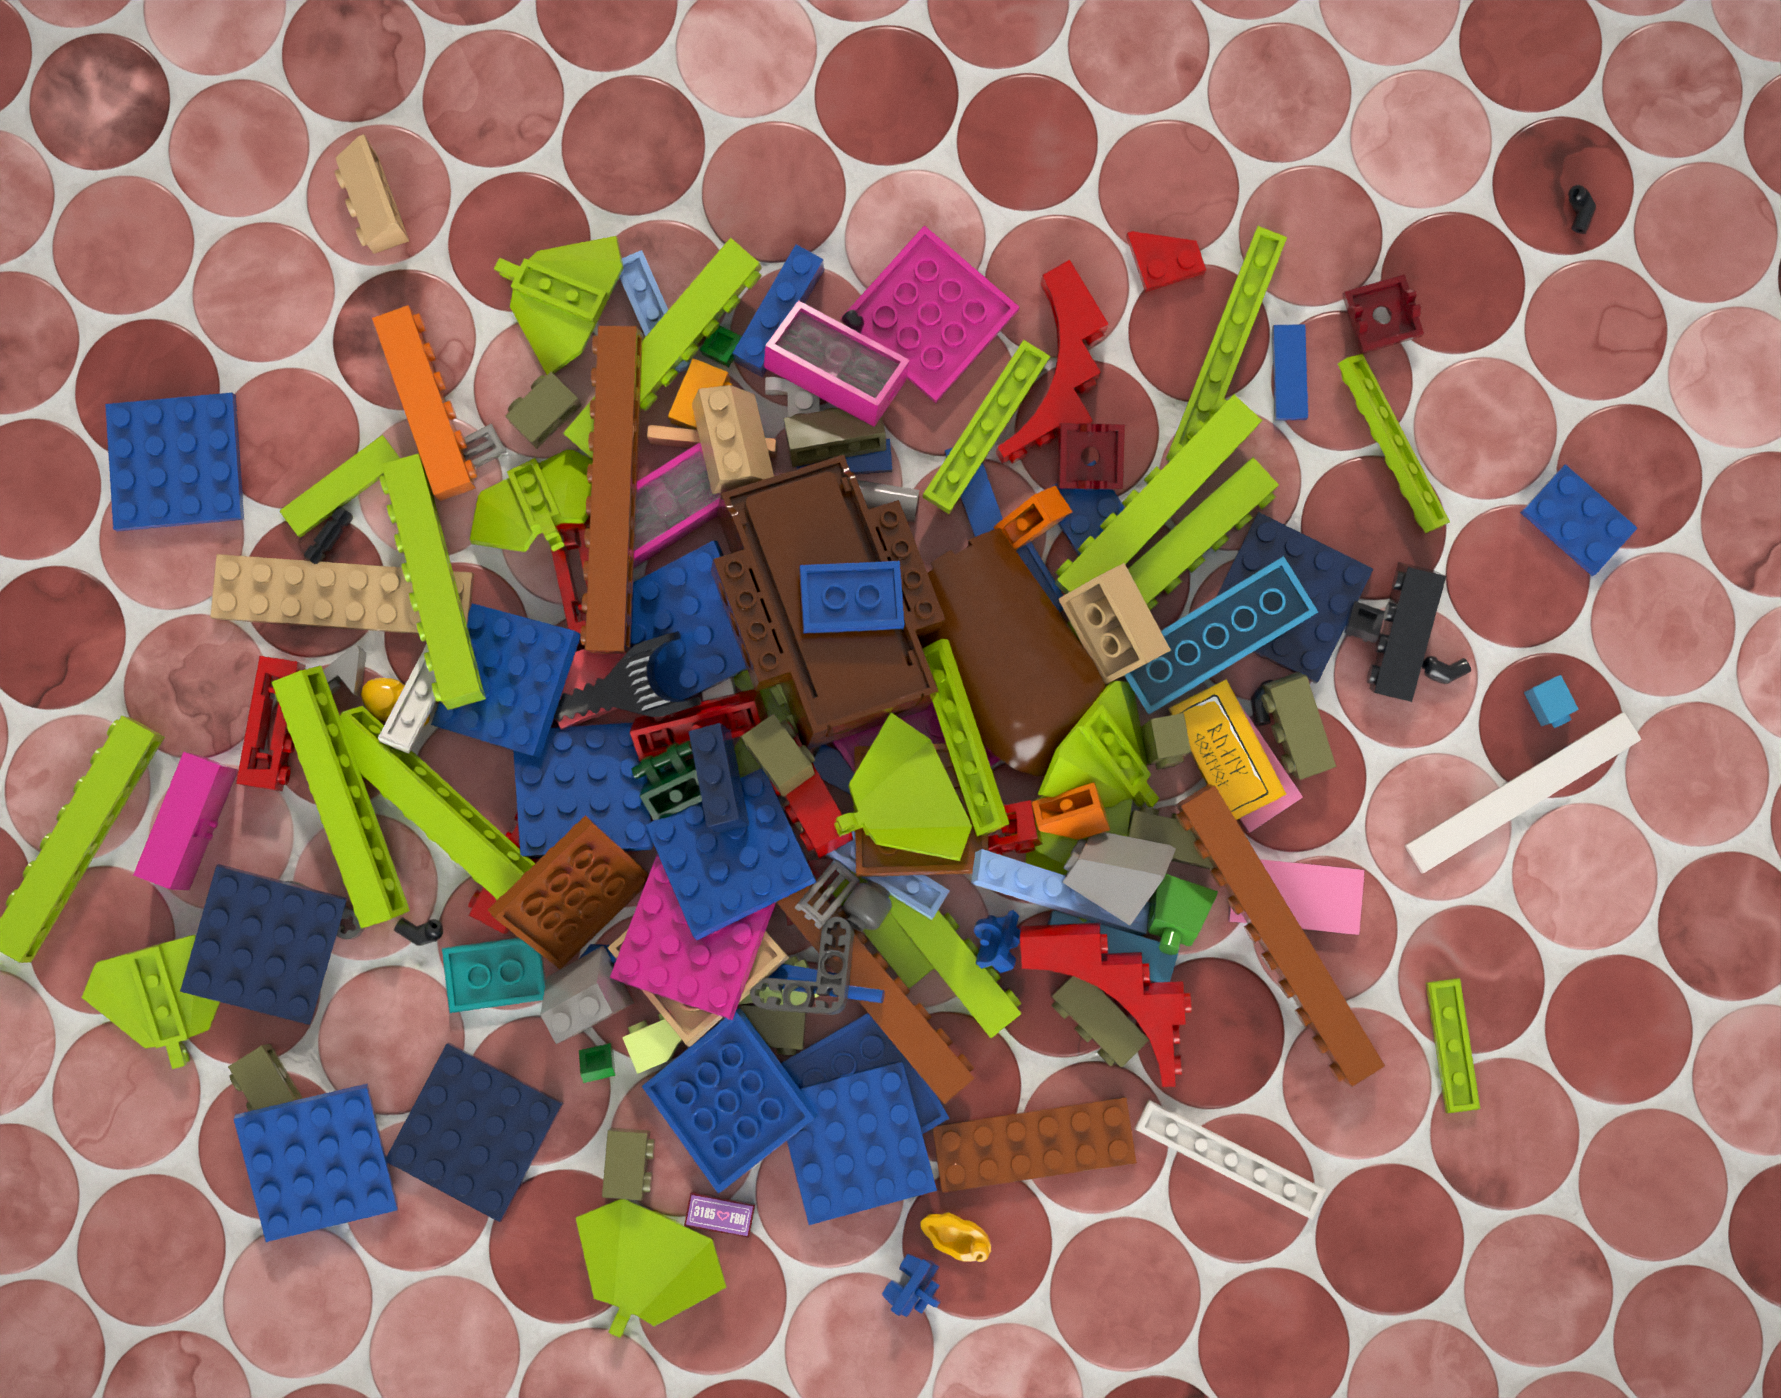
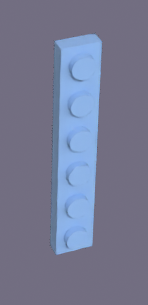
M984 849L975 852L971 884L1138 936L1144 935L1147 932L1149 902L1145 904L1129 926L1062 883L1065 875Z

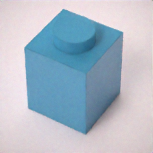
M1561 675L1524 692L1541 726L1551 723L1553 728H1556L1571 721L1572 719L1569 714L1579 710Z

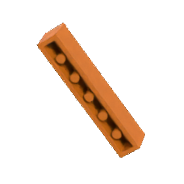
M409 305L373 317L372 320L434 496L439 501H443L476 489L473 479L478 477L472 460L466 461L463 449L467 448V444L462 431L455 430L452 420L457 419L451 401L446 402L442 391L446 390L447 387L441 372L435 373L432 362L436 360V356L431 343H425L422 332L426 331V327L420 313L414 314Z

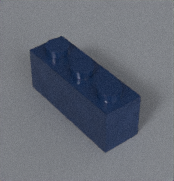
M721 723L689 731L707 827L717 833H722L749 826L731 731Z

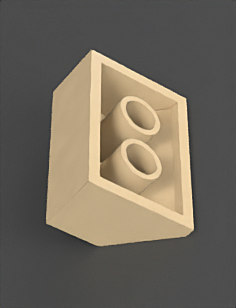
M364 134L358 136L335 158L339 167L338 170H335V175L342 189L346 188L350 198L345 199L352 218L357 216L360 227L356 228V233L362 246L367 245L376 254L409 242V238L379 156Z
M731 385L698 389L692 402V408L712 494L723 493L774 477L755 394Z
M1125 563L1097 576L1058 599L1081 643L1093 659L1105 685L1171 650Z

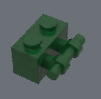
M690 741L680 745L675 743L667 747L666 752L655 757L652 755L647 756L641 760L640 764L631 768L632 774L636 779L645 775L648 777L647 783L643 785L639 796L653 820L667 818L702 801L694 758L687 761L685 759L686 756L693 753ZM671 763L673 764V768L662 773L660 772V768Z

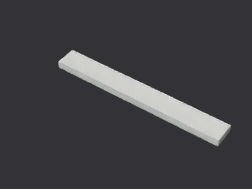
M1625 712L1620 713L1405 845V848L1419 871L1425 873L1642 739Z

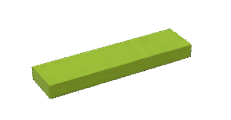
M381 435L279 512L297 536L301 538L330 517L338 507H343L380 479L379 477L384 475L382 463L397 460L400 457L387 439Z
M857 877L860 880L859 883H866L862 877ZM845 878L832 894L837 898L849 884V881ZM848 895V896L845 898V900L841 903L842 906H843V904L845 903V901L847 900V898L849 897V895ZM890 912L878 929L863 930L864 934L908 988H911L934 969Z
M1460 978L1425 982L1445 1113L1480 1109Z

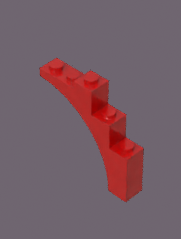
M1070 259L1043 274L1040 282L1051 305L1057 329L1058 354L1055 374L1049 391L1036 413L1016 434L997 447L996 455L1002 464L1008 460L1012 464L1028 455L1026 450L1036 444L1041 448L1052 442L1056 438L1054 436L1055 433L1059 436V423H1093L1091 416L1076 392L1079 391L1082 395L1097 386L1096 381L1099 379L1101 371L1084 344L1087 343L1090 347L1104 339V333L1109 323Z
M1100 923L1021 926L1020 948L1022 969L1050 970L1071 975L1097 986L1119 1001L1137 1020L1150 1040L1159 1063L1162 1087H1176L1175 1075H1182L1181 1055H1174V1044H1180L1179 1025H1186L1185 1013H1192L1191 993H1184L1183 981L1150 983L1149 963L1142 962V952L1108 953L1107 934H1101Z

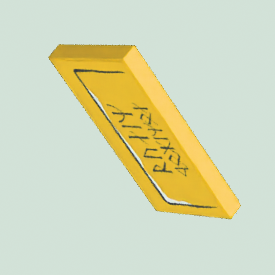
M1227 679L1168 709L1170 715L1184 713L1191 755L1206 784L1216 786L1236 820L1287 795Z

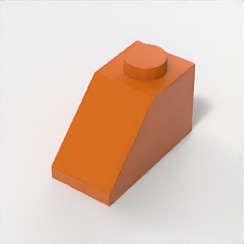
M1052 486L1034 494L993 528H1000L1014 549L1018 550L1053 528L1070 515L1072 510L1057 487Z
M1095 782L1068 790L1056 797H1045L1032 802L1039 831L1080 840L1110 830L1105 808Z

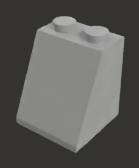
M1106 832L1087 837L1086 840L1080 839L1077 841L1070 853L1071 856L1063 867L1068 872L1062 883L1130 926L1164 879L1176 848L1167 844Z
M604 946L560 969L546 979L540 1015L556 1044L582 1033L634 1004L624 983L610 978L614 964Z

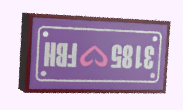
M691 1192L684 1226L749 1238L756 1204Z

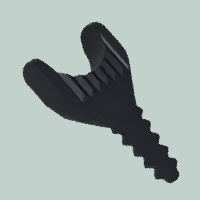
M676 631L634 645L605 679L597 678L595 685L586 683L583 690L574 688L572 695L563 693L554 719L559 722L564 716L573 719L577 712L585 716L589 710L598 714L601 707L606 711L615 707L649 717H660L701 705L700 697L691 700L672 698L664 693L655 679L654 668L658 654L669 643L681 639L680 632Z

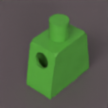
M1168 874L1165 875L1149 899L1147 927L1150 934L1161 937L1159 944L1161 952L1168 955H1176L1180 944L1192 946L1217 897L1218 891Z

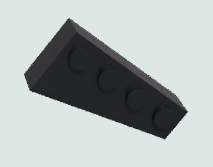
M1398 562L1390 599L1384 612L1383 630L1375 646V652H1377L1375 665L1371 664L1367 675V683L1370 684L1369 689L1374 693L1412 702L1446 580L1445 575L1435 570Z

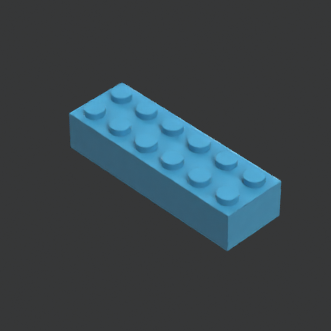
M1283 556L1163 629L1161 633L1171 650L1124 676L1149 715L1315 615L1318 611Z

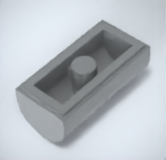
M857 480L868 509L899 500L907 522H915L920 490Z

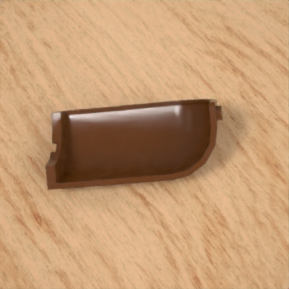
M998 528L970 539L968 546L957 554L950 550L930 563L933 569L928 572V576L944 614L945 622L939 631L918 637L922 649L940 639H948L981 740L994 756L1015 770L1034 776H1044L1055 750L1104 691L1105 683L1093 659L1002 530Z

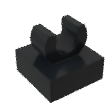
M1354 601L1344 633L1349 637L1353 635L1361 638L1364 642L1370 641L1375 643L1380 635L1385 611Z

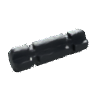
M338 507L332 514V521L328 520L314 539V542H316L314 546L310 545L304 553L305 558L312 563L318 564L326 557L324 553L332 549L344 532L342 528L344 526L347 527L352 521L353 515L344 508Z

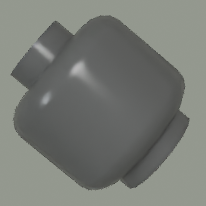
M874 881L858 883L843 904V911L848 917L846 921L860 932H863L864 929H878L892 908V903L889 899L890 893Z

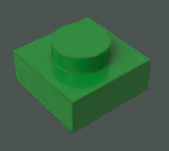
M719 325L717 330L709 338H706L700 348V352L703 356L729 368L734 360L732 353L742 336Z
M611 1043L579 1050L580 1075L583 1083L616 1076L614 1052Z

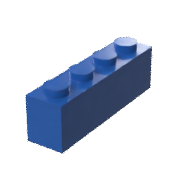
M795 244L733 351L735 363L760 377L764 376L767 371L764 368L766 344L798 300L804 304L806 303L825 270L824 259Z

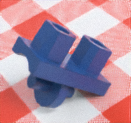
M1014 910L1009 911L1004 917L997 918L994 915H988L987 918L976 922L974 933L980 939L981 946L975 963L981 969L993 966L999 973H1003L1014 968L1016 958L1009 950L1020 944L1021 932L1016 927L1019 915Z
M907 1254L899 1269L911 1277L904 1288L896 1281L891 1280L882 1292V1296L892 1305L891 1311L898 1316L908 1317L913 1307L921 1314L928 1304L937 1308L940 1300L934 1294L940 1285L931 1279L940 1266L933 1261L922 1260Z

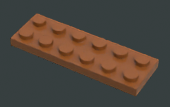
M1126 1097L940 1124L932 1128L942 1193L1137 1163Z

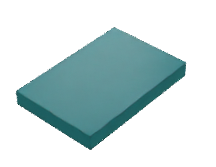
M512 938L442 948L449 1013L543 1000L546 985L543 956L522 939Z

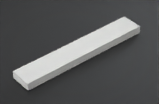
M1149 1099L1134 1128L1312 1220L1325 1195L1326 1189Z

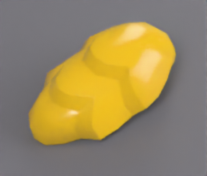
M392 678L372 679L362 688V701L375 718L386 722L405 685ZM429 714V716L427 717V719H426V721H425V723H424L423 726H425L427 723H429L430 714Z
M949 1212L944 1214H928L920 1222L922 1231L932 1241L934 1248L951 1255L960 1261L983 1262L989 1257L991 1252L990 1239L985 1231L976 1223L963 1220Z

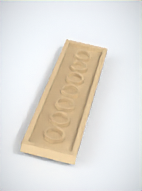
M221 554L216 556L210 615L212 619L419 634L416 623L421 622L419 611L414 612L409 598V593L414 592L411 581H406L402 567L332 562L314 564L311 561ZM453 571L467 623L468 613L472 604L474 574L471 572Z

